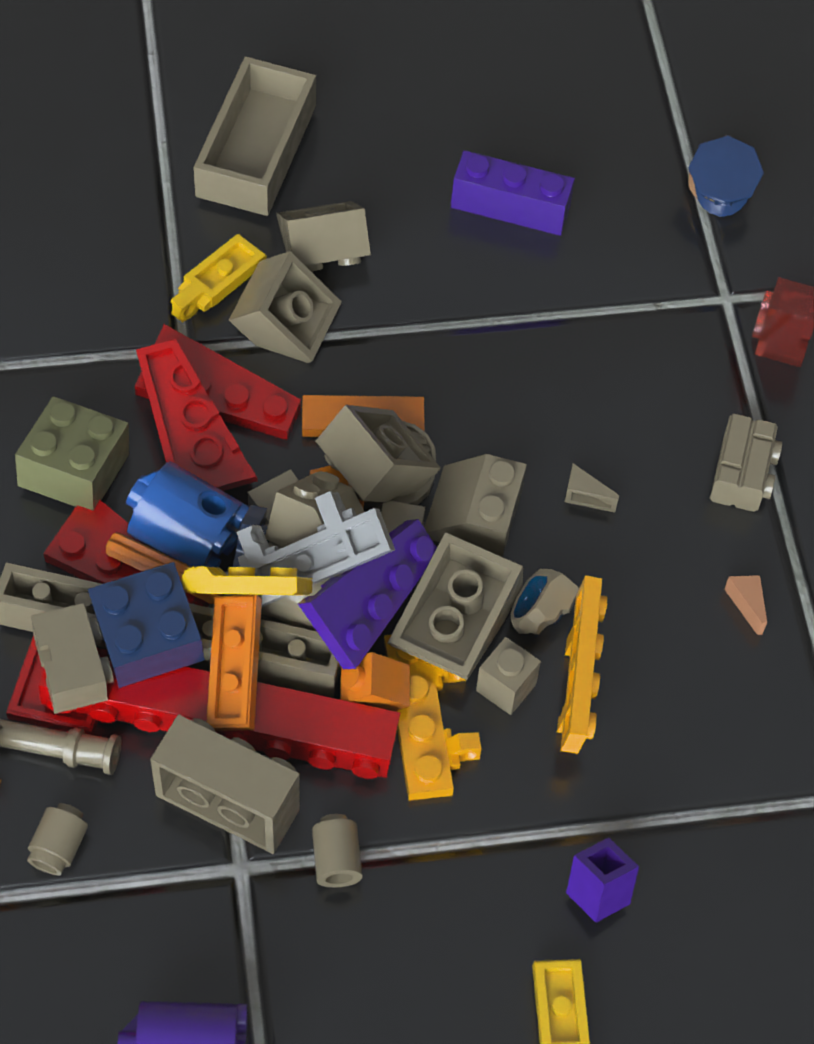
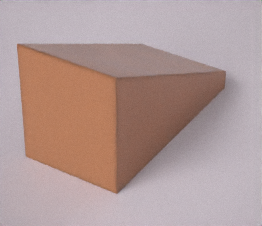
M729 576L725 591L756 634L763 635L767 624L760 576Z

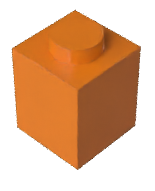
M373 652L366 654L356 669L343 670L341 667V700L391 711L410 707V665Z

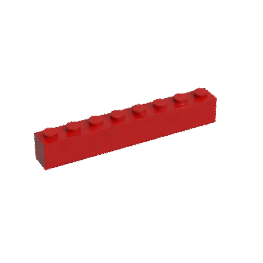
M97 648L99 658L108 656L106 649ZM110 662L114 682L106 684L108 701L60 712L67 714L75 711L90 714L95 720L105 723H112L115 720L131 723L136 728L146 732L168 731L178 714L189 720L198 718L207 722L210 672L185 666L119 688ZM43 669L38 685L42 705H46L49 709L53 710L46 684L47 676L45 669ZM257 682L254 730L215 732L230 740L232 738L242 739L248 742L255 750L264 752L271 758L278 757L283 760H288L289 758L308 761L313 767L325 770L332 769L333 767L350 770L356 776L365 779H374L377 776L387 778L400 712Z

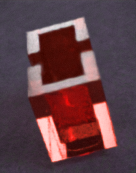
M778 277L774 292L765 291L752 337L759 339L755 351L756 355L801 367L807 350L808 340H810L814 329V287Z

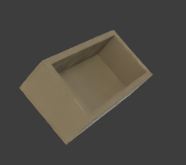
M244 57L194 165L196 197L265 216L269 215L316 107V75Z

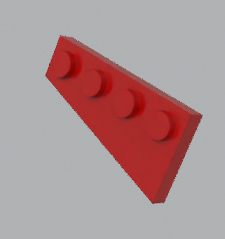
M165 324L163 325L155 344L172 339L177 340L224 422L288 440L301 410V399ZM141 371L135 384V393L137 396L149 399Z
M172 339L136 349L166 463L171 461L222 491L257 482L256 474L222 420L213 401L209 398L177 340Z
M101 500L97 503L94 511L77 505L43 553L45 562L80 579L101 584L142 572L107 555L106 545L114 533L119 532L129 538H134L127 533L129 523ZM185 592L188 603L205 607L210 605V603Z

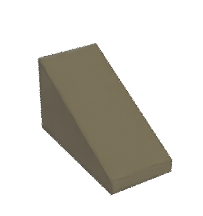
M573 464L565 502L615 513L619 495Z

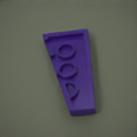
M419 519L406 520L389 533L395 551L343 572L339 576L331 577L321 585L322 589L313 596L305 597L298 603L343 670L356 669L424 574L437 547Z

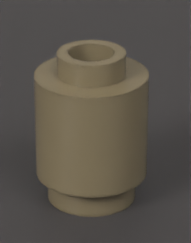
M59 803L57 808L47 807L28 846V850L31 853L27 861L44 872L61 875L64 867H70L88 828V824L82 820L83 813L77 808L64 803Z

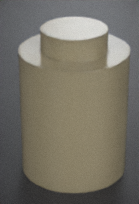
M330 814L322 817L320 822L312 828L317 883L324 887L334 888L350 886L359 882L362 879L357 823L347 819V816L343 814Z

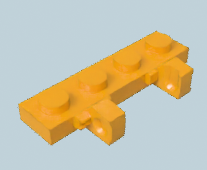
M586 575L576 595L573 627L566 640L565 655L570 656L566 701L561 716L558 717L557 732H562L561 751L576 754L579 753L586 739L593 738L597 715L590 712L591 699H596L598 694L600 673L594 672V662L600 659L604 642V635L598 634L597 630L598 621L603 622L607 608V596L601 595L602 578Z
M385 635L384 647L386 657L410 665V707L396 711L400 712L397 730L408 800L453 796L454 788L451 770L459 769L461 766L460 762L479 760L482 749L479 732L458 733L452 736L451 729L443 728L437 691L443 689V683L466 681V679L388 645L391 635Z

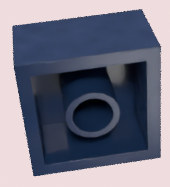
M174 562L88 589L93 611L97 618L119 688L205 660L201 637Z

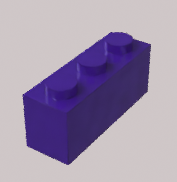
M464 150L453 180L451 208L561 236L571 205L575 178Z

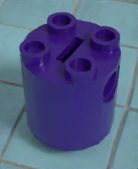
M140 1001L138 1014L123 1030H119L117 1044H246L247 1004Z

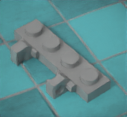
M332 491L315 497L324 524L317 527L318 533L281 549H278L277 546L269 548L261 526L251 525L237 532L244 551V555L238 557L239 567H254L255 576H270V568H297V577L313 578L312 586L395 551L380 509L373 508L357 515L354 508L346 510L339 492ZM224 594V596L244 595V594ZM289 595L258 596L262 598V607Z

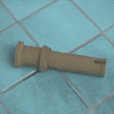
M0 719L1 747L62 758L63 763L72 768H76L78 764L101 768L104 774L108 775L114 774L121 752L120 735L113 734L110 738L86 734L85 730L79 727L70 729L69 732Z

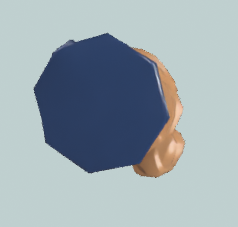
M726 135L699 145L688 167V182L693 196L700 202L701 206L710 214L723 217L733 215L741 210L748 198L752 197L764 171L755 147L732 138L730 135Z

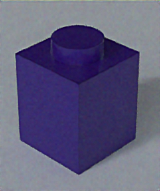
M608 837L574 855L566 894L595 922H598L630 905L639 866Z

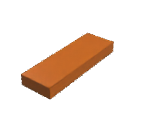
M303 395L302 437H319L345 405L393 410L402 421L414 424L425 431L424 397Z
M258 595L215 596L207 723L215 731L254 730L262 598Z

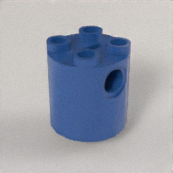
M170 461L160 470L142 475L131 489L126 504L132 507L134 512L130 519L127 533L146 546L191 567H219L222 561L219 559L221 553L229 556L237 545L238 535L235 529H240L249 506Z

